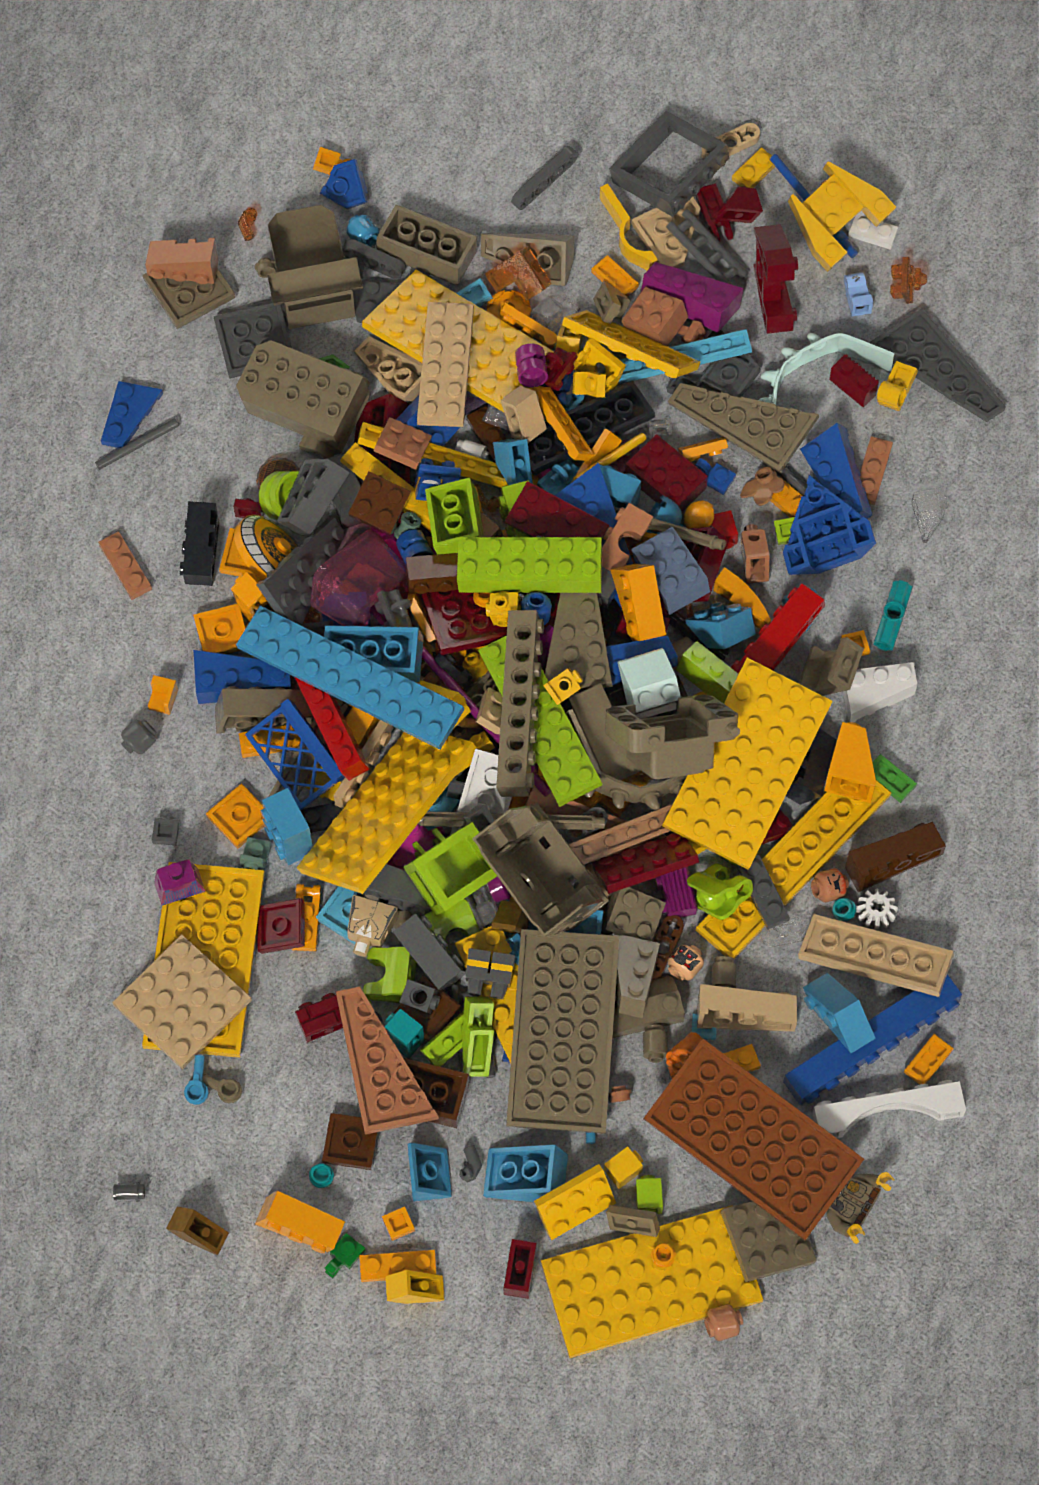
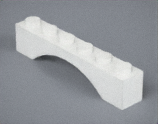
M944 1080L935 1086L920 1084L912 1090L904 1091V1088H897L883 1095H880L879 1092L867 1094L865 1098L856 1099V1097L851 1096L843 1098L841 1102L836 1103L822 1101L817 1103V1106H814L812 1115L814 1122L834 1137L841 1138L860 1120L885 1110H913L927 1114L940 1121L963 1117L966 1106L960 1081Z

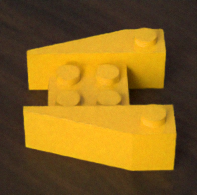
M829 161L823 168L830 176L826 182L803 203L794 194L788 200L812 256L827 272L847 254V251L833 236L858 213L862 211L877 227L896 209V206L881 190Z

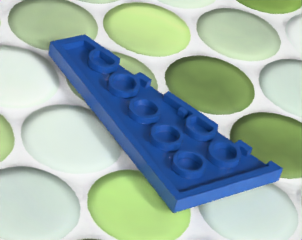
M599 463L555 495L609 524L612 528L618 522L615 520L616 512ZM622 538L618 542V546L621 551L630 556L625 538ZM604 539L602 540V547L606 542ZM631 556L627 565L633 564ZM616 593V595H615V597H614L613 599L617 602V604H618V605L620 606V608H621V604H620V601H619V598H618V594Z

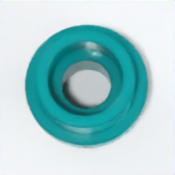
M849 898L836 900L832 908L834 917L843 922L851 920L856 914V904ZM848 907V911L842 914V910Z

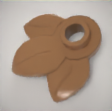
M763 467L756 472L755 479L745 484L740 496L741 498L753 497L755 503L758 506H762L772 499L773 493H779L783 490L784 481L778 477L775 470L770 467Z

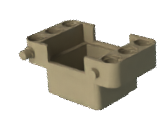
M710 695L678 698L677 714L639 719L635 716V704L606 709L605 734L626 749L627 759L652 779L703 773L706 769H712L714 767V742L733 740L740 734V729L737 728L738 713Z

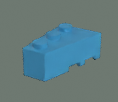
M826 973L803 987L806 994L804 1001L808 1008L817 1013L819 1018L824 1021L850 1053L876 1039L859 999L831 975Z

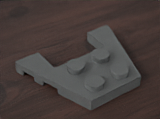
M358 263L360 277L363 279L364 266ZM411 267V269H410V275H411L415 270H418V269H415V268H412V267ZM420 271L421 273L425 274L426 276H428V277L430 276V274L425 273V272H423V271ZM362 280L363 289L353 290L357 322L362 323L400 284Z
M710 329L704 336V339L724 335L725 333L722 330L717 333ZM743 354L712 362L698 382L684 375L673 378L666 389L668 393L673 394L678 385L683 383L741 398L761 370L760 366L748 354Z

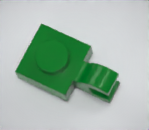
M345 1233L335 1245V1248L330 1251V1255L334 1259L326 1265L325 1273L333 1279L343 1266L350 1270L360 1258L359 1255L366 1251L365 1247Z

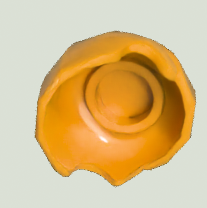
M704 500L691 503L684 513L686 528L710 527L714 519V505Z

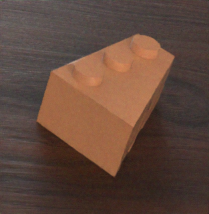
M208 238V242H197L196 239H189L188 243L178 244L176 240L150 241L145 264L147 275L156 279L169 278L179 282L194 281L199 284H214L219 261L215 238Z

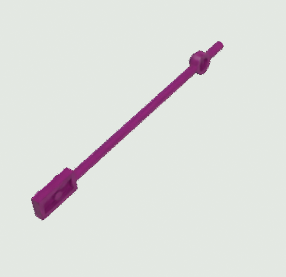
M378 588L369 599V611L383 626L384 622L387 621L385 614L378 613L375 604L379 600L377 593L385 590ZM423 646L422 659L448 689L459 692L466 699V704L471 710L470 713L477 719L479 708L451 676L437 664L434 657ZM483 727L499 745L500 735ZM535 762V765H531V773L534 774V785L546 797L551 793V790L537 774L538 765Z

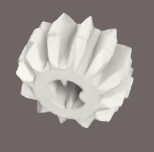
M877 888L873 895L867 890L865 897H859L858 903L860 905L856 906V912L860 913L859 921L866 920V928L873 924L874 929L877 931L881 924L886 929L889 926V922L895 921L896 917L894 914L897 913L898 907L893 905L895 903L894 897L887 899V891L881 895Z

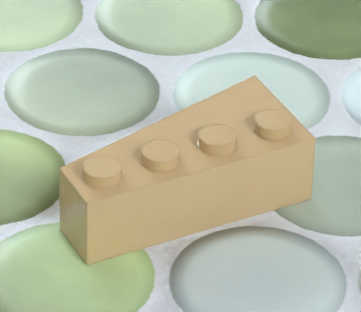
M700 984L697 1000V1028L711 1029L715 1027L716 1029L795 1032L797 1025L796 995H791L787 992L771 993Z

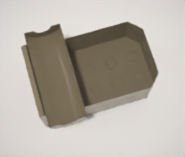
M322 205L276 213L268 224L276 273L267 274L273 305H284L289 330L355 317L353 290L363 289V284L359 273L357 257L344 259L334 212Z
M272 340L255 347L236 384L240 398L249 414L303 435L299 444L300 449L308 453H316L323 459L333 457L336 452L342 453L370 397L368 390L370 382L359 373L340 368Z
M676 675L680 696L688 697L680 677ZM600 683L581 693L568 697L573 709L567 711L566 715L594 768L620 781L640 772L641 770L627 759V750L605 734L606 709L627 705L624 688L622 687L606 695Z

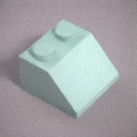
M663 648L618 661L627 705L635 704L636 713L674 702L681 698L676 675Z

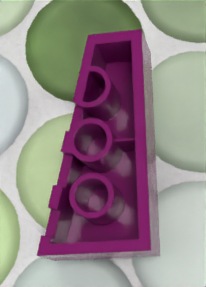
M657 262L644 274L641 292L647 287L683 300L689 319L699 321L703 326L717 333L740 308L744 290L742 287Z

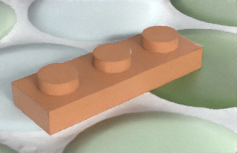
M872 436L860 471L862 486L865 488L869 504L875 505L893 442Z
M119 531L98 542L131 600L152 590L149 581Z

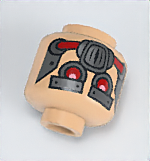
M680 945L668 958V971L679 981L693 979L704 966L701 950L694 945Z

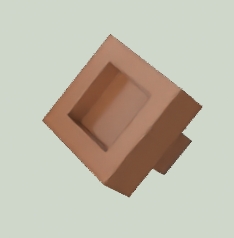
M693 320L690 327L682 325L678 334L683 335L682 342L690 343L703 340L706 332L701 322Z

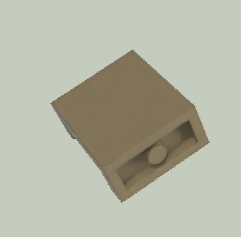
M848 637L841 638L838 648L834 650L823 651L817 646H812L798 684L822 696L850 690L864 648Z

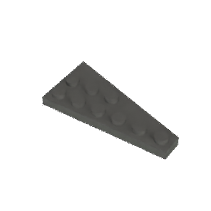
M922 308L869 342L893 352V364L898 361L917 368L918 373L915 378L985 422L990 421L1005 411L1006 406Z
M335 517L327 518L314 530V534L311 537L305 538L300 547H296L278 564L275 570L270 571L265 580H261L256 584L275 613L301 626L320 588V581L324 580L345 536V532Z

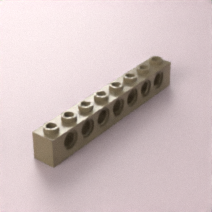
M537 610L508 611L496 785L501 797L530 796V788L534 787V774L531 773V765H535L536 762L535 751H532L533 743L537 742V730L534 728V721H538V707L535 706V702L540 697L537 677L541 676V663L538 662V655H542L543 652L540 633L544 632V621L540 619ZM525 635H530L527 639H521ZM522 657H529L525 661H519ZM527 678L524 683H518L519 680ZM526 700L524 704L516 705L519 701ZM524 722L523 726L515 727L516 724ZM516 745H523V747L518 750L513 749ZM515 767H522L520 771L512 772Z

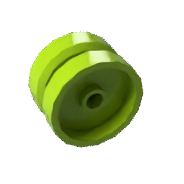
M299 471L273 472L261 483L259 503L263 512L270 519L278 520Z

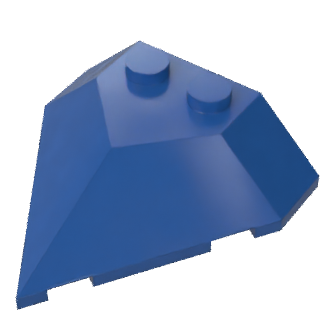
M809 475L804 497H801L790 529L791 535L788 544H785L783 550L789 575L820 574L861 559L876 544L871 522Z

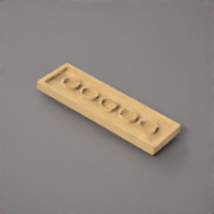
M428 302L417 425L464 427L474 304Z
M816 914L812 916L798 953L800 960L937 997L940 996L954 956V951Z

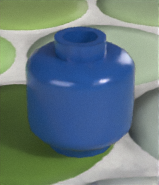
M529 593L522 599L520 610H537L540 619H543L544 625H546L551 617V600L543 593Z

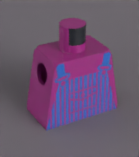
M190 859L172 863L156 870L154 884L162 906L205 892L199 870Z

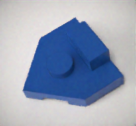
M353 159L334 165L327 183L319 194L346 209L368 203L363 172L359 170L357 160Z

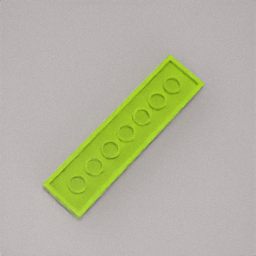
M507 636L478 650L502 697ZM522 657L519 661H525L529 657ZM541 668V676L537 677L540 697L535 702V706L538 707V721H534V728L537 730V742L533 743L532 751H535L536 763L559 807L603 784L561 704L557 705L543 686L549 681ZM527 678L519 680L518 683H524ZM521 700L516 705H522L526 700ZM520 722L516 725L518 727H521L524 725V722Z

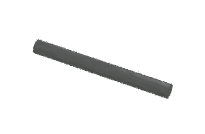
M175 418L96 461L97 468L101 470L177 428L179 424Z

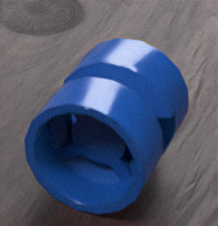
M408 530L397 539L396 546L405 566L406 557L434 555L424 533L420 530Z

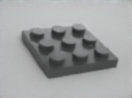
M273 303L213 316L229 379L242 375L257 345L272 340L292 348L280 305L274 306Z

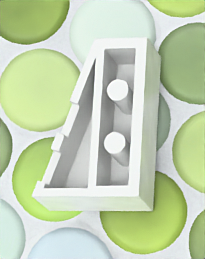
M914 663L857 669L851 689L843 691L848 722H856V720L866 715L874 714L881 708L889 707L915 695L917 679Z

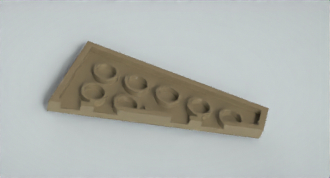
M683 383L678 385L667 401L669 405L779 473L783 471L819 418V414L806 413L798 409L784 408L750 398L735 397L727 393L713 392L705 388Z
M560 593L545 676L550 681L569 667L572 671L577 670L583 679V682H581L583 688L576 693L583 692L600 683L603 688L613 687L597 593ZM562 681L560 686L563 690H567L569 684L566 681Z

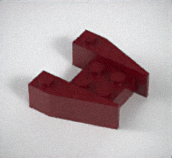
M781 224L754 227L756 264H753L766 334L793 331L794 321H797L796 308H792L785 281H791L795 278V270H798L797 256L793 257L790 244Z

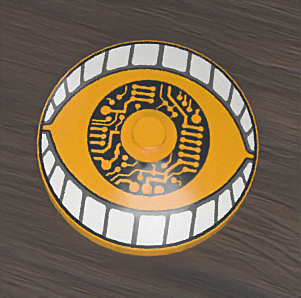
M246 516L237 524L234 530V540L240 556L248 568L260 580H265L267 574L275 570L278 564L296 547H300L299 543L283 527L263 516Z

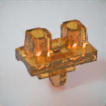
M902 257V263L891 265L893 280L901 279V283L890 285V293L893 299L904 298L906 304L913 303L914 290H920L921 286L927 283V275L921 273V268H914L910 264L909 257Z

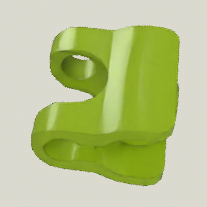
M716 863L706 870L696 872L687 878V884L697 890L695 898L697 908L719 920L728 918L742 902L751 896L753 892L752 881L741 875L729 879L727 867ZM742 885H744L743 889L737 893L736 891L739 890Z
M465 899L436 916L432 911L425 914L433 925L430 929L436 936L440 934L444 940L451 932H462L468 937L480 931L471 907Z
M405 947L370 948L367 954L369 963L385 967L386 972L381 980L366 983L363 986L365 996L371 1001L399 1003L407 980L415 982L417 962Z

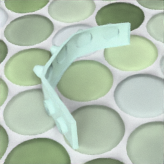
M809 333L807 335L810 341L809 346L797 351L790 347L783 348L781 352L787 360L781 368L765 371L761 374L763 380L771 382L773 392L772 395L769 394V397L760 398L758 401L776 405L777 393L784 376L826 354L838 351L891 372L894 353L843 333L833 334L825 338Z

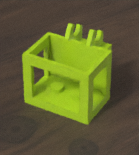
M473 822L462 827L446 839L435 828L432 830V833L436 837L434 840L436 845L426 852L417 841L412 843L417 851L414 853L416 859L403 868L435 916L447 911L497 877L472 839L479 834Z

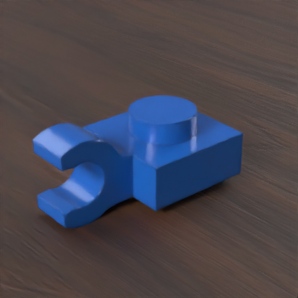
M699 458L695 464L698 469L708 476L707 486L722 495L726 493L736 478V473L718 463L711 467L706 460Z

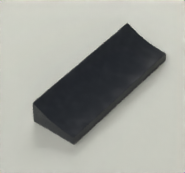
M633 380L605 393V397H597L567 411V414L590 448L594 447L604 429L618 436L655 418L654 410ZM547 421L545 422L547 429L528 443L530 466L533 475L571 458L563 442L558 439L556 431Z

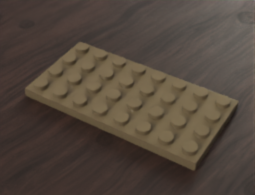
M521 929L506 1127L606 1134L619 936L563 932L544 937L539 930Z

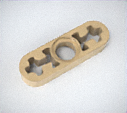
M746 123L716 138L722 142L729 139L736 141V146L728 147L729 156L755 145L759 141L760 129L754 123ZM746 132L754 133V136L746 135ZM702 148L701 157L704 160L710 153Z

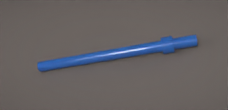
M774 154L770 161L803 201H805L810 194L779 156ZM839 231L833 236L851 258L858 254L857 250L848 241L849 237L844 231Z

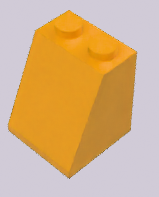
M842 722L824 791L871 803L876 778L866 728L861 727V725L855 722Z

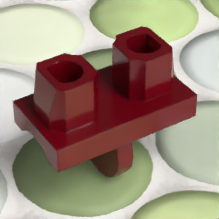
M557 347L554 353L548 352L545 356L548 379L544 384L553 390L559 391L563 386L562 379L564 376L571 374L575 366L573 363L578 356L576 352H567Z

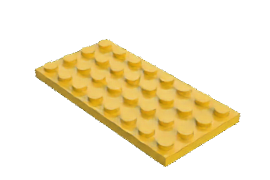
M415 270L362 321V327L422 363L428 302L473 303L420 271ZM474 304L467 391L504 413L500 400L519 386H523L518 380L515 359L516 350L522 345L534 343L543 347L545 356L548 352L554 353V351Z
M747 658L724 702L726 706L738 713L737 728L740 729V734L733 740L714 742V767L706 769L703 773L687 775L662 826L749 870L833 701Z
M403 732L366 781L361 784L354 797L346 803L343 810L332 821L323 835L318 838L316 844L303 857V860L296 868L301 874L363 894L477 747L471 741L448 736L441 750Z
M194 864L199 870L205 892L162 906L154 961L176 939L183 935L249 995L265 872L264 870ZM247 1006L199 1054L240 1058ZM145 1034L143 1035V1049L161 1050Z
M724 1208L659 1226L660 1231L657 1237L634 1233L541 1260L542 1269L569 1358L703 1320L707 1317L710 1309L729 1304L734 1310L763 1302L757 1279L745 1282L721 1215V1211ZM665 1243L675 1250L676 1256L672 1266L659 1268L654 1265L651 1251L658 1244ZM661 1254V1257H662V1258H665L666 1255H665V1254Z

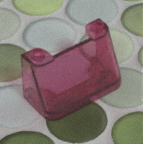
M368 529L317 569L313 577L310 606L342 626H366L371 618L370 608L379 601L377 593L380 591L389 592L394 588L399 590L400 594L409 592L406 566L378 533Z

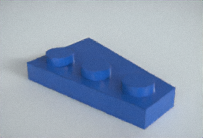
M118 381L102 434L101 444L116 448L127 445L139 429V424L144 417L148 416L154 403L163 395V390Z

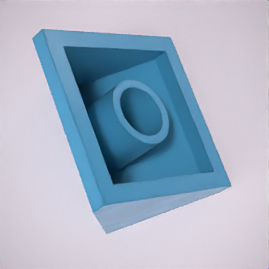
M409 1143L408 1155L413 1202L452 1197L447 1148Z

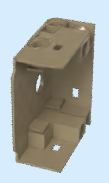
M538 803L509 809L472 838L479 847L482 856L531 923L539 929L544 937L572 930L609 902L604 892ZM542 837H545L551 845L548 849H545L539 841ZM571 876L579 883V886L575 889L568 881ZM522 877L529 883L532 889L526 885Z

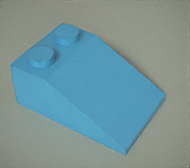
M557 1145L489 1148L483 1196L486 1198L534 1202V1200L565 1183L568 1154Z

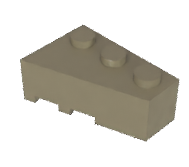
M612 933V936H619L616 979L618 1012L643 1018L657 964L660 943Z

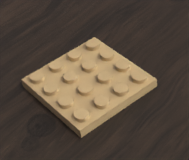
M181 935L112 1003L115 1008L183 1070L195 1058V1055H198L252 999L190 941Z

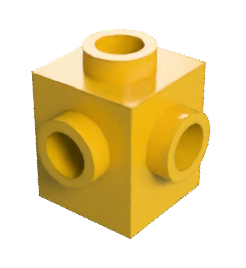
M509 591L490 593V602L486 603V615L491 618L493 625L507 627L508 611L521 609L522 600L519 593Z

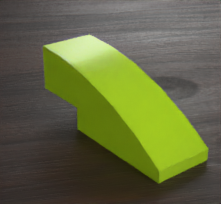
M465 997L462 1043L464 1073L469 1074V1077H489L494 1029L491 1027L494 1003L489 997Z

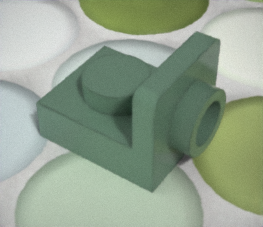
M248 837L244 852L240 855L239 859L241 867L265 871L272 846L271 842Z

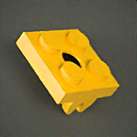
M591 338L586 342L584 349L577 354L578 358L573 363L575 366L574 370L598 372L596 364L602 363L606 368L605 393L616 388L626 364Z

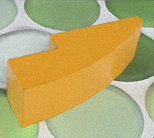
M724 567L715 580L713 591L728 599V606L740 604L741 607H750L754 626L759 629L766 623L770 624L771 619L758 596L737 575Z

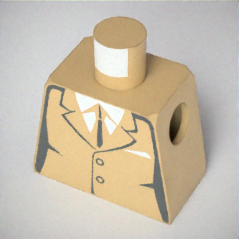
M353 895L347 933L348 939L356 942L353 949L354 954L366 957L370 946L376 948L383 946L398 918V907Z

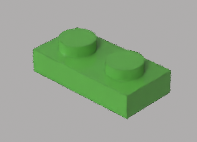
M882 754L872 762L876 780L891 792V796L901 803L915 789L917 783Z

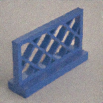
M290 699L281 703V707L245 734L284 789H289L300 810H303L332 786L342 782L345 778L339 771L329 749ZM281 714L287 719L286 730L274 728V721ZM290 725L295 731H290ZM260 730L269 731L267 744L258 743L253 735ZM273 732L285 733L283 746L271 745ZM289 734L299 735L301 738L299 749L287 747ZM261 747H266V752ZM270 748L282 750L281 763L271 762L269 759ZM287 750L299 752L297 765L285 764ZM303 752L313 754L315 757L313 767L301 766ZM284 767L296 768L294 782L285 781L283 778ZM300 769L313 771L311 784L298 783ZM317 771L326 772L331 779L324 786L315 785ZM298 786L310 787L309 797L303 802L297 797Z

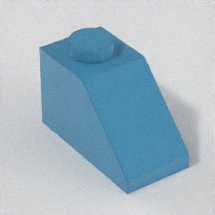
M507 439L493 442L496 466L508 485L527 480L532 483L527 439Z

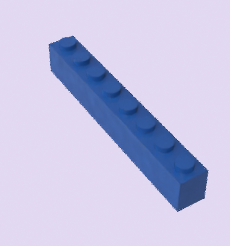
M948 974L939 997L913 991L868 1020L876 1039L853 1053H850L841 1041L838 1040L785 1074L783 1083L799 1105L805 1102L807 1104L814 1102L820 1097V1092L825 1089L828 1091L834 1089L840 1084L839 1080L846 1075L848 1078L854 1076L860 1071L859 1067L866 1062L868 1065L874 1063L880 1058V1053L886 1049L888 1052L892 1051L900 1045L899 1041L906 1036L908 1039L912 1038L920 1031L919 1028L926 1023L928 1026L932 1025L940 1018L939 1015L945 1011L950 1013L960 1005L962 993Z

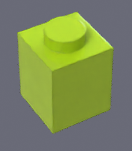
M644 1175L640 1179H636L637 1209L662 1214L661 1178H655L654 1175Z

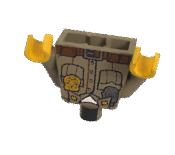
M883 1172L880 1175L853 1174L826 1211V1217L833 1230L846 1237H850L853 1243H859L856 1235H865L861 1226L879 1197L881 1189L878 1187L881 1186L885 1191H890L891 1187L886 1182L888 1180L894 1181L895 1179L888 1172Z

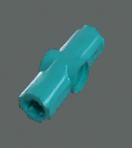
M902 580L893 581L873 643L878 649L884 651H893L913 589V586L908 584V582ZM895 613L898 617L892 618L888 614Z

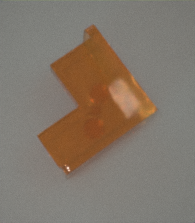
M529 246L519 250L485 273L496 293L515 282L526 301L552 284Z

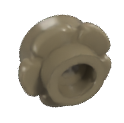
M261 258L254 267L262 278H268L267 274L276 272L275 262L270 258Z

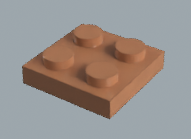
M389 417L377 441L374 452L416 470L432 435Z

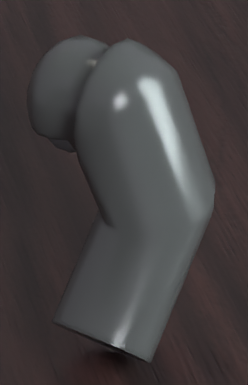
M475 1145L463 1149L468 1162L464 1169L460 1170L459 1175L466 1182L475 1180L482 1168Z

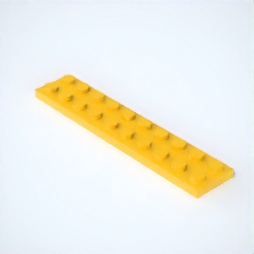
M877 780L871 803L826 792L764 856L762 862L784 906L793 899L889 799L891 792ZM742 885L741 888L736 892H740L743 889L744 885ZM750 896L726 919L719 920L708 914L696 927L695 931L724 956L735 959L766 926Z

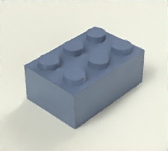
M673 527L632 549L635 564L654 565L660 601L669 615L710 593L707 576Z

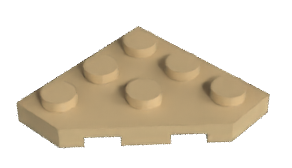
M694 197L673 217L658 208H654L631 219L632 226L647 249L653 251L657 257V263L674 268L684 266L688 250L666 226L671 221L677 226L682 223L685 218L681 214L686 209H689L697 219L699 218L701 208ZM691 226L683 233L692 241L695 229Z

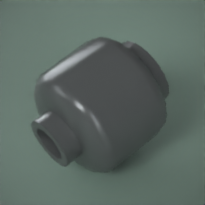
M133 720L121 732V737L124 740L121 745L130 754L133 751L137 754H143L156 742L155 734L157 732L146 720Z

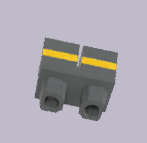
M469 948L465 977L466 981H468V994L481 996L483 984L492 985L490 995L492 998L504 999L507 987L510 988L516 961L515 955L493 952L491 963V951Z

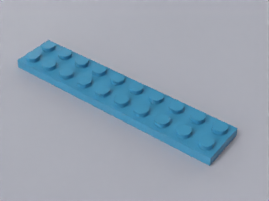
M259 606L236 643L238 649L441 750L464 711L462 705L262 606Z

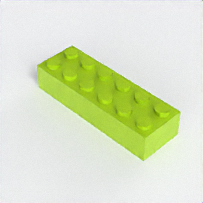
M459 537L458 590L465 593H497L499 591L518 593H601L602 538Z

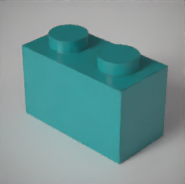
M401 1009L396 1014L391 1013L385 1020V1029L392 1042L401 1054L410 1059L424 1042L423 1026Z

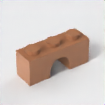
M628 503L626 508H620L615 517V520L618 521L614 528L609 527L603 537L606 542L602 547V567L609 571L610 569L626 566L629 562L630 556L620 550L618 542L624 537H632L640 542L653 520L652 515L631 503Z

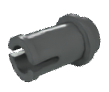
M136 1182L135 1185L114 1184V1201L136 1200V1202H140V1199H145V1185Z

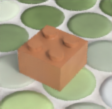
M645 287L621 321L625 328L668 347L687 320L688 315L683 300Z

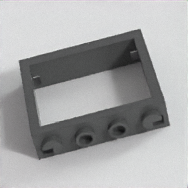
M665 111L609 170L614 184L673 217L681 208H684L685 204L693 196L698 194L702 186L707 181H710L721 167L725 166L730 157L726 143L674 114ZM672 132H675L711 153L670 195H667L635 177L632 173Z

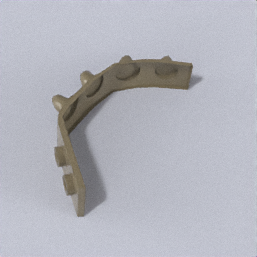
M596 770L603 785L585 795L592 797L593 793L597 791L611 797L614 805L619 809L624 807V801L632 803H646L651 809L658 810L660 809L658 798L668 793L678 795L687 775L671 777L660 783L639 787L617 780Z

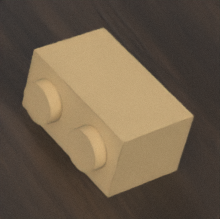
M519 386L500 400L512 438L527 439L529 443L547 429L544 421L545 417L538 402L539 397L535 391Z

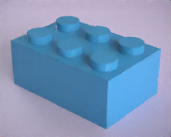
M286 788L263 799V809L260 811L265 825L264 830L269 840L273 839L276 846L274 848L279 859H285L289 866L303 859L312 849L313 845L310 828L291 792Z

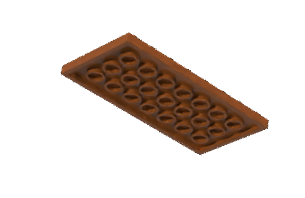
M703 1038L643 1118V1120L804 1241L864 1161L863 1157Z

